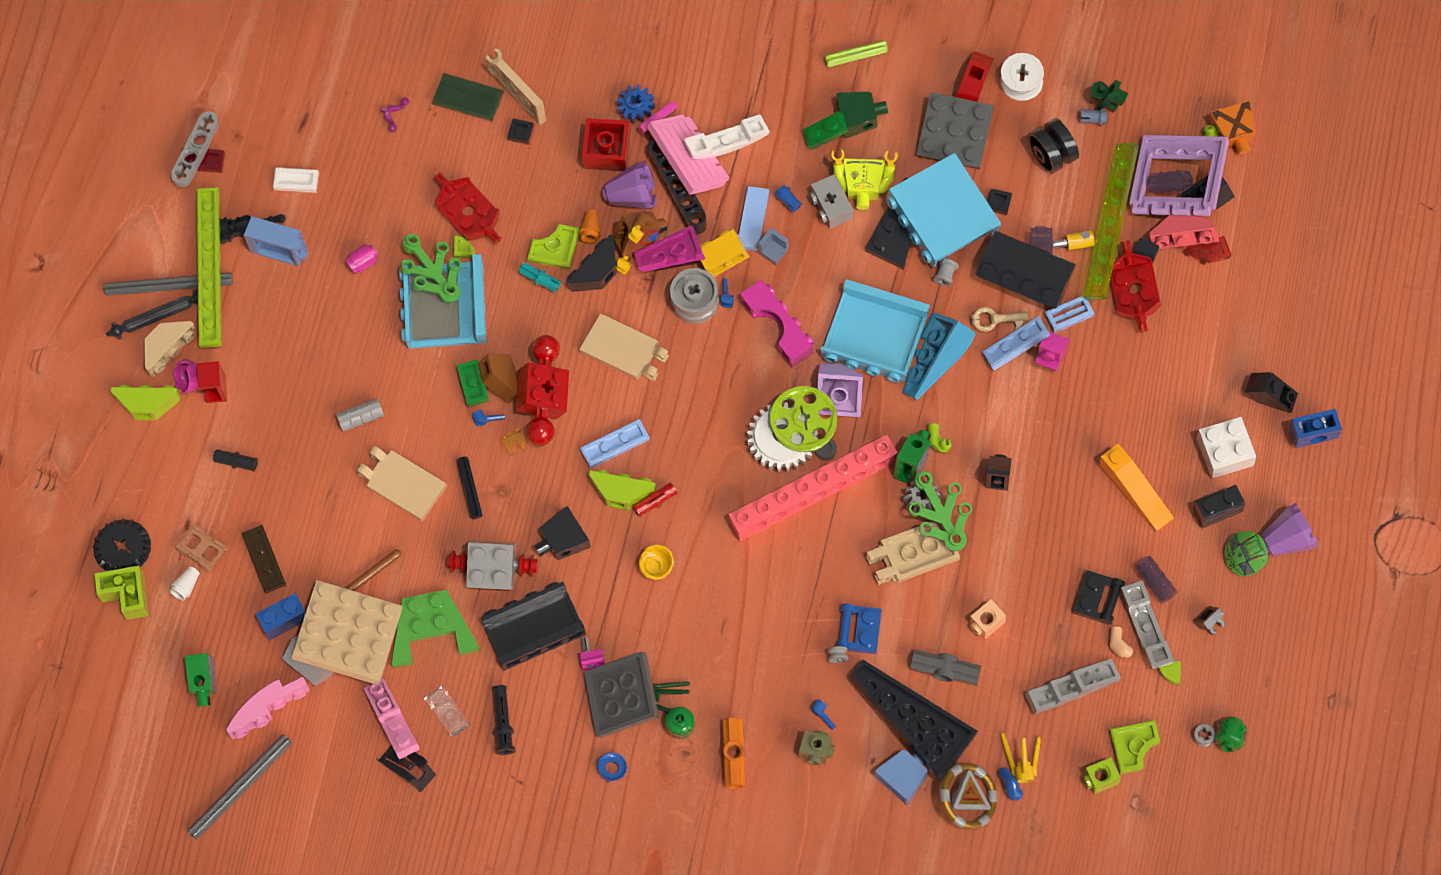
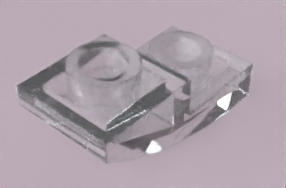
M441 686L424 698L452 738L470 726L469 721L444 686Z

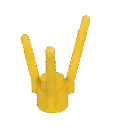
M1001 733L1000 736L1011 773L1018 783L1033 782L1034 776H1037L1041 738H1036L1032 766L1031 762H1027L1026 738H1021L1022 762H1018L1017 767H1015L1004 733Z

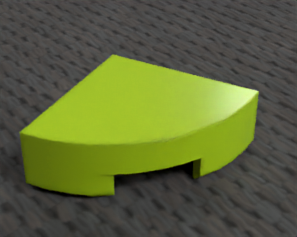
M454 236V258H473L472 255H476L471 243L461 236Z
M1174 661V663L1158 668L1159 672L1168 682L1180 685L1181 661Z

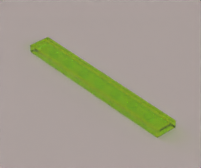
M1136 142L1116 144L1083 298L1086 301L1104 300L1107 296L1139 148Z

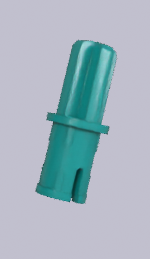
M526 262L522 263L519 268L521 275L534 281L535 285H541L553 293H556L562 281L545 273L544 269L541 271Z

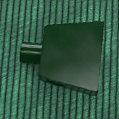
M871 92L836 93L838 111L843 113L848 131L844 134L845 139L876 128L877 115L888 114L886 101L874 103Z

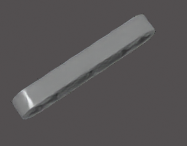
M210 111L204 112L196 122L171 172V178L176 186L186 187L194 178L219 128V120L215 113ZM212 119L213 124L209 123L206 128L205 121L209 122ZM198 136L206 138L205 142L200 145L195 144L194 140ZM194 154L197 157L194 162L188 163L185 161L186 156ZM183 172H184V174H185L186 177H185V178L182 177V178L179 180L177 176H178V175L181 176V175L183 174Z

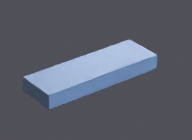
M748 186L739 237L746 250L758 251V243L762 236L770 193L769 189Z
M1037 316L982 352L993 370H996L1042 341V339L1050 336V333L1040 317Z
M640 419L581 447L580 451L591 469L649 441L650 438Z

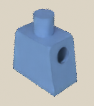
M902 750L875 771V778L908 806L927 778L928 770L923 766L925 763L916 753L912 756L906 750Z

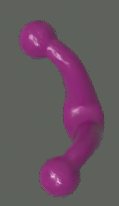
M406 97L401 99L400 105H389L387 109L382 107L380 110L385 113L383 118L390 124L388 128L391 132L396 131L397 126L390 116V112L401 110L408 105L409 99Z

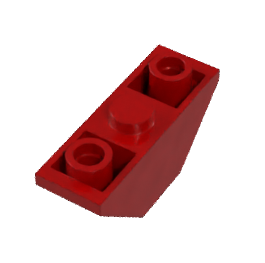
M976 51L973 52L956 98L978 101L994 58Z

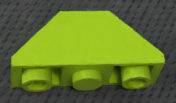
M128 385L111 387V393L115 400L134 420H158L178 403L181 398L177 388L167 385L162 386V388H153L148 385H142L140 388H131Z
M590 470L589 473L592 485L607 507L630 511L633 509L634 504L648 497L652 491H657L656 483L647 478H640L638 480L626 474L612 475L605 470Z

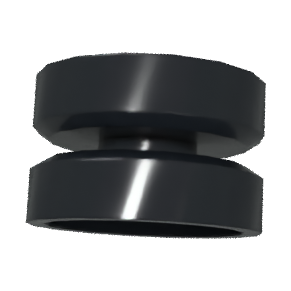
M1054 118L1044 124V129L1039 127L1028 133L1030 147L1041 166L1048 173L1053 174L1062 169L1063 162L1068 165L1079 159L1080 154L1076 142L1070 131L1059 119Z

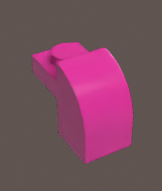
M1049 331L1050 336L1042 339L1040 343L1039 354L1035 363L1057 371L1069 348V339Z

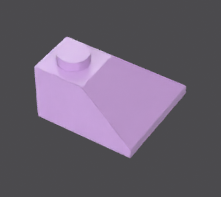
M820 363L818 389L832 400L837 416L861 417L863 375L841 364ZM823 409L819 412L821 415H832L828 409Z

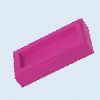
M671 101L640 124L637 131L643 136L649 131L647 126L650 122L669 117L677 110L678 106L674 101Z

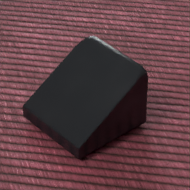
M1139 238L1133 253L1151 257L1153 263L1160 246Z

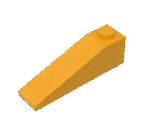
M1119 444L1101 456L1099 466L1156 532L1174 519L1134 461Z

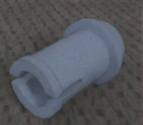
M1103 108L1101 110L1081 109V123H1100V126L1107 124V111H1103Z

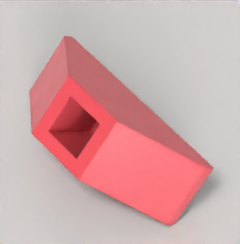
M1193 210L1190 216L1173 215L1171 213L1150 232L1151 242L1159 245V249L1219 242L1215 224L1203 216H1194Z

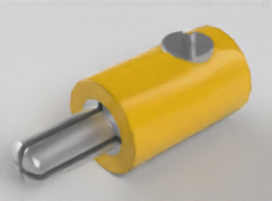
M1092 230L1065 235L1066 239L1052 241L1053 249L1067 246L1068 250H1074L1095 245Z

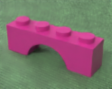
M761 279L740 294L741 303L753 319L767 317L781 325L784 333L778 343L779 352L792 368L813 354L814 342L809 334L806 333L804 335L801 331V325L795 317L791 318L787 313L788 308L782 300L778 301L776 299L773 288L769 284L765 285Z

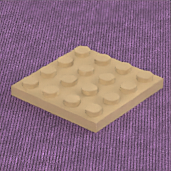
M316 580L292 659L379 685L403 607Z

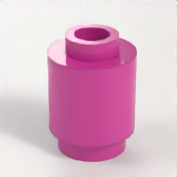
M364 244L350 253L345 261L352 272L356 274L357 272L361 273L376 263V257L379 255L372 245L367 246Z

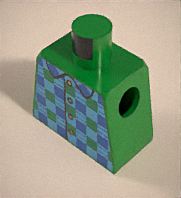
M919 430L917 435L909 434L896 458L894 479L910 485L914 481L915 476L922 471L930 450L931 442L929 439L931 434L929 432Z
M208 653L185 656L189 693L196 696L197 707L211 706L210 694L216 693L214 658ZM205 680L204 685L199 686V683Z

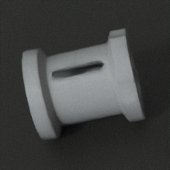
M944 258L939 261L940 268L933 280L941 286L950 287L953 284L952 277L954 271L958 269L959 265L951 259Z

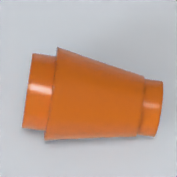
M595 210L586 211L579 232L581 240L585 243H596L601 236L598 212Z

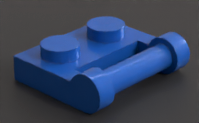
M841 604V630L836 647H847L849 652L877 654L882 609ZM851 615H858L855 643L848 642Z

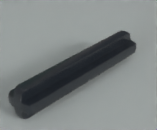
M467 456L457 459V464L470 516L473 520L482 518L483 514L469 459Z

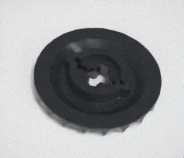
M122 518V520H113V522L105 524V527L99 530L97 537H94L93 555L99 566L105 571L134 566L142 567L150 555V536L140 523L132 519L126 520ZM125 541V545L129 551H127L126 549H120L118 551V546L115 542L124 543Z

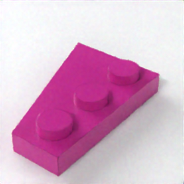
M693 225L634 252L641 272L706 259Z

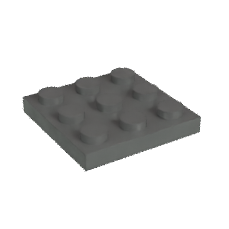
M931 92L916 155L922 158L941 161L955 153L963 166L980 169L994 105Z
M641 651L584 672L596 737L602 738L659 718L647 654Z

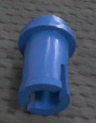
M782 185L775 192L776 198L778 200L781 199L790 211L794 213L801 207L802 202L790 191L791 188L789 186Z

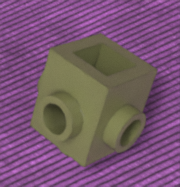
M805 730L799 749V758L807 759V762L813 765L826 764L827 759L832 758L835 745L832 744V737L828 736V733L816 730L811 732Z

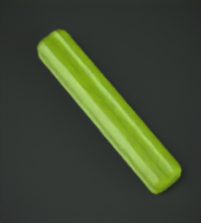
M882 40L827 54L825 60L827 66L832 67L888 52L886 41Z

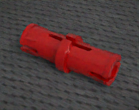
M669 482L656 492L652 491L649 493L648 497L634 504L633 508L637 515L642 517L645 513L655 507H661L663 502L677 495V490Z

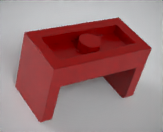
M220 362L197 363L198 388L204 389L205 402H227L226 376Z

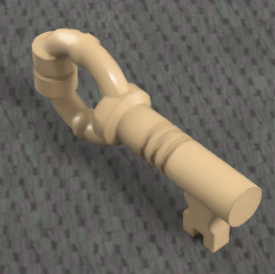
M983 306L971 315V320H973L971 323L977 330L988 332L994 329L998 323L1012 321L1015 322V330L1022 327L1023 321H1028V312L997 314L993 309ZM989 313L991 315V324L989 326H981L980 320H978L980 319V314Z

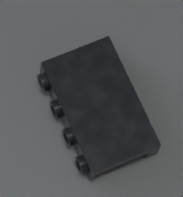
M564 582L551 583L540 592H530L525 596L526 598L519 601L512 600L506 603L505 607L499 610H489L481 617L482 624L503 671L586 635L585 627L576 612Z

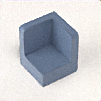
M770 228L758 243V253L775 266L789 250V240L773 228Z

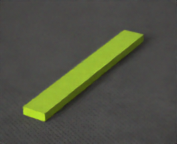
M218 187L197 189L199 347H221L220 194Z

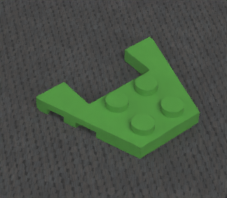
M447 590L402 598L401 606L403 608L398 622L392 658L393 669L413 665L410 642L456 633L460 655L480 651L476 640Z

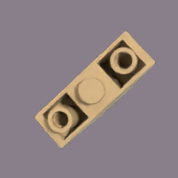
M191 321L160 323L145 338V369L151 378L156 374H160L165 369L166 364L179 355L181 348L195 338L197 330L194 323Z

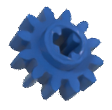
M637 84L635 90L628 86L627 93L624 91L620 92L621 98L617 99V105L619 106V114L624 113V120L632 117L633 123L636 122V118H640L644 122V115L652 116L651 110L655 109V103L652 102L654 95H648L647 87L641 91L640 86Z

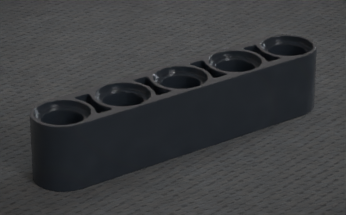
M652 139L648 145L650 160L686 226L693 225L697 234L703 233L707 228L704 209L696 195L688 193L674 169L669 171L663 169L671 165L663 152H654V150L660 149L655 139ZM682 184V187L674 188L673 185ZM685 201L692 202L689 206L683 205ZM694 219L702 220L700 223L697 224L692 222Z

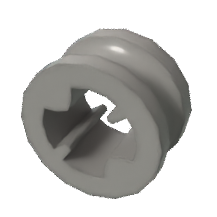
M838 646L827 650L830 655L828 662L843 663L848 661V656L846 655L848 652L847 647Z
M1207 724L1199 725L1193 735L1195 743L1201 747L1211 745L1215 737L1214 729ZM1201 731H1205L1206 734H1210L1207 740H1204L1203 737L1198 736L1201 734Z

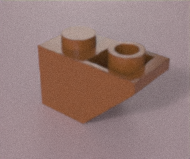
M487 354L478 362L482 383L504 402L511 403L517 397V378L511 354Z

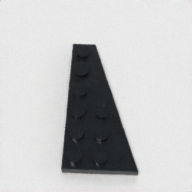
M863 659L850 675L849 679L942 782L945 774L954 767L974 740L978 731Z

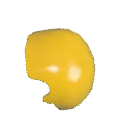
M659 544L647 547L639 558V569L647 579L657 581L665 578L674 566L672 552L666 546Z

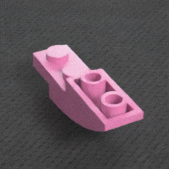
M304 677L285 686H282L278 679L257 692L243 705L227 728L232 739H239L249 733L248 731L256 727L262 728L273 719L269 711L279 710L287 702L303 698L310 691Z
M384 678L381 679L379 685L371 684L363 688L398 758L401 759L419 750L420 748Z

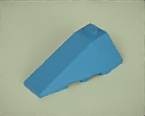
M934 312L923 331L921 338L924 339L922 348L917 349L915 356L918 360L916 366L909 372L903 394L918 400L966 352L972 344L976 333L961 322Z

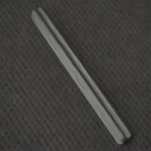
M221 273V286L232 285V273ZM198 275L109 282L104 284L103 290L105 295L109 296L198 288Z
M281 735L188 829V833L193 838L198 839L292 744L291 740L286 735Z

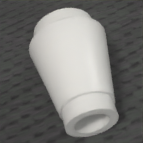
M189 566L171 584L170 593L182 601L189 598L200 574L199 571Z

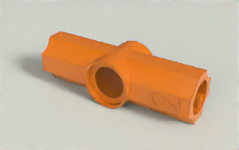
M728 718L723 720L725 788L734 790L745 788L743 719ZM731 750L740 751L738 757L732 758L728 755Z

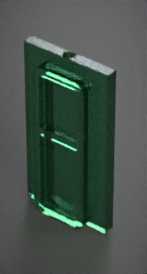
M443 73L432 104L493 122L504 90Z

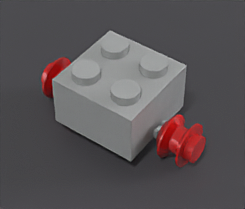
M471 540L468 542V555L465 551L461 555H456L455 550H453L452 555H448L447 567L451 568L452 573H454L455 569H460L462 573L467 569L466 587L512 590L515 585V570L518 568L520 576H523L525 572H529L530 576L533 577V573L538 572V559H534V555L530 559H526L524 554H522L516 560V542Z

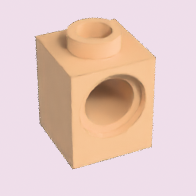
M989 600L971 615L970 627L976 635L979 636L981 634L986 639L1006 622V615L992 600ZM983 617H989L992 619V623L983 624L980 620Z

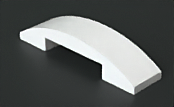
M761 115L741 120L740 125L707 136L701 133L686 138L684 143L693 159H705L743 148L765 137L770 131Z

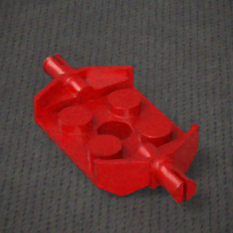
M441 172L438 173V176L436 174L434 179L442 186L435 203L436 207L466 240H477L488 236L494 244L500 242L502 238L494 231L500 215L499 209H496L474 186L470 178L465 177L448 181ZM471 207L474 209V213L467 216L463 214V210Z
M1126 240V246L1124 241L1121 242L1123 255L1108 267L1118 316L1136 320L1139 332L1143 333V329L1145 332L1148 331L1147 317L1158 310L1161 302L1151 257L1132 253L1130 241ZM1133 285H1140V292L1136 294L1130 292V288Z

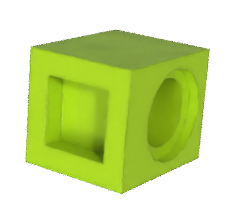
M1108 758L1087 767L1083 779L1088 789L1092 788L1093 793L1096 794L1120 784L1121 777L1112 758ZM1101 772L1106 775L1107 779L1099 781L1094 775Z

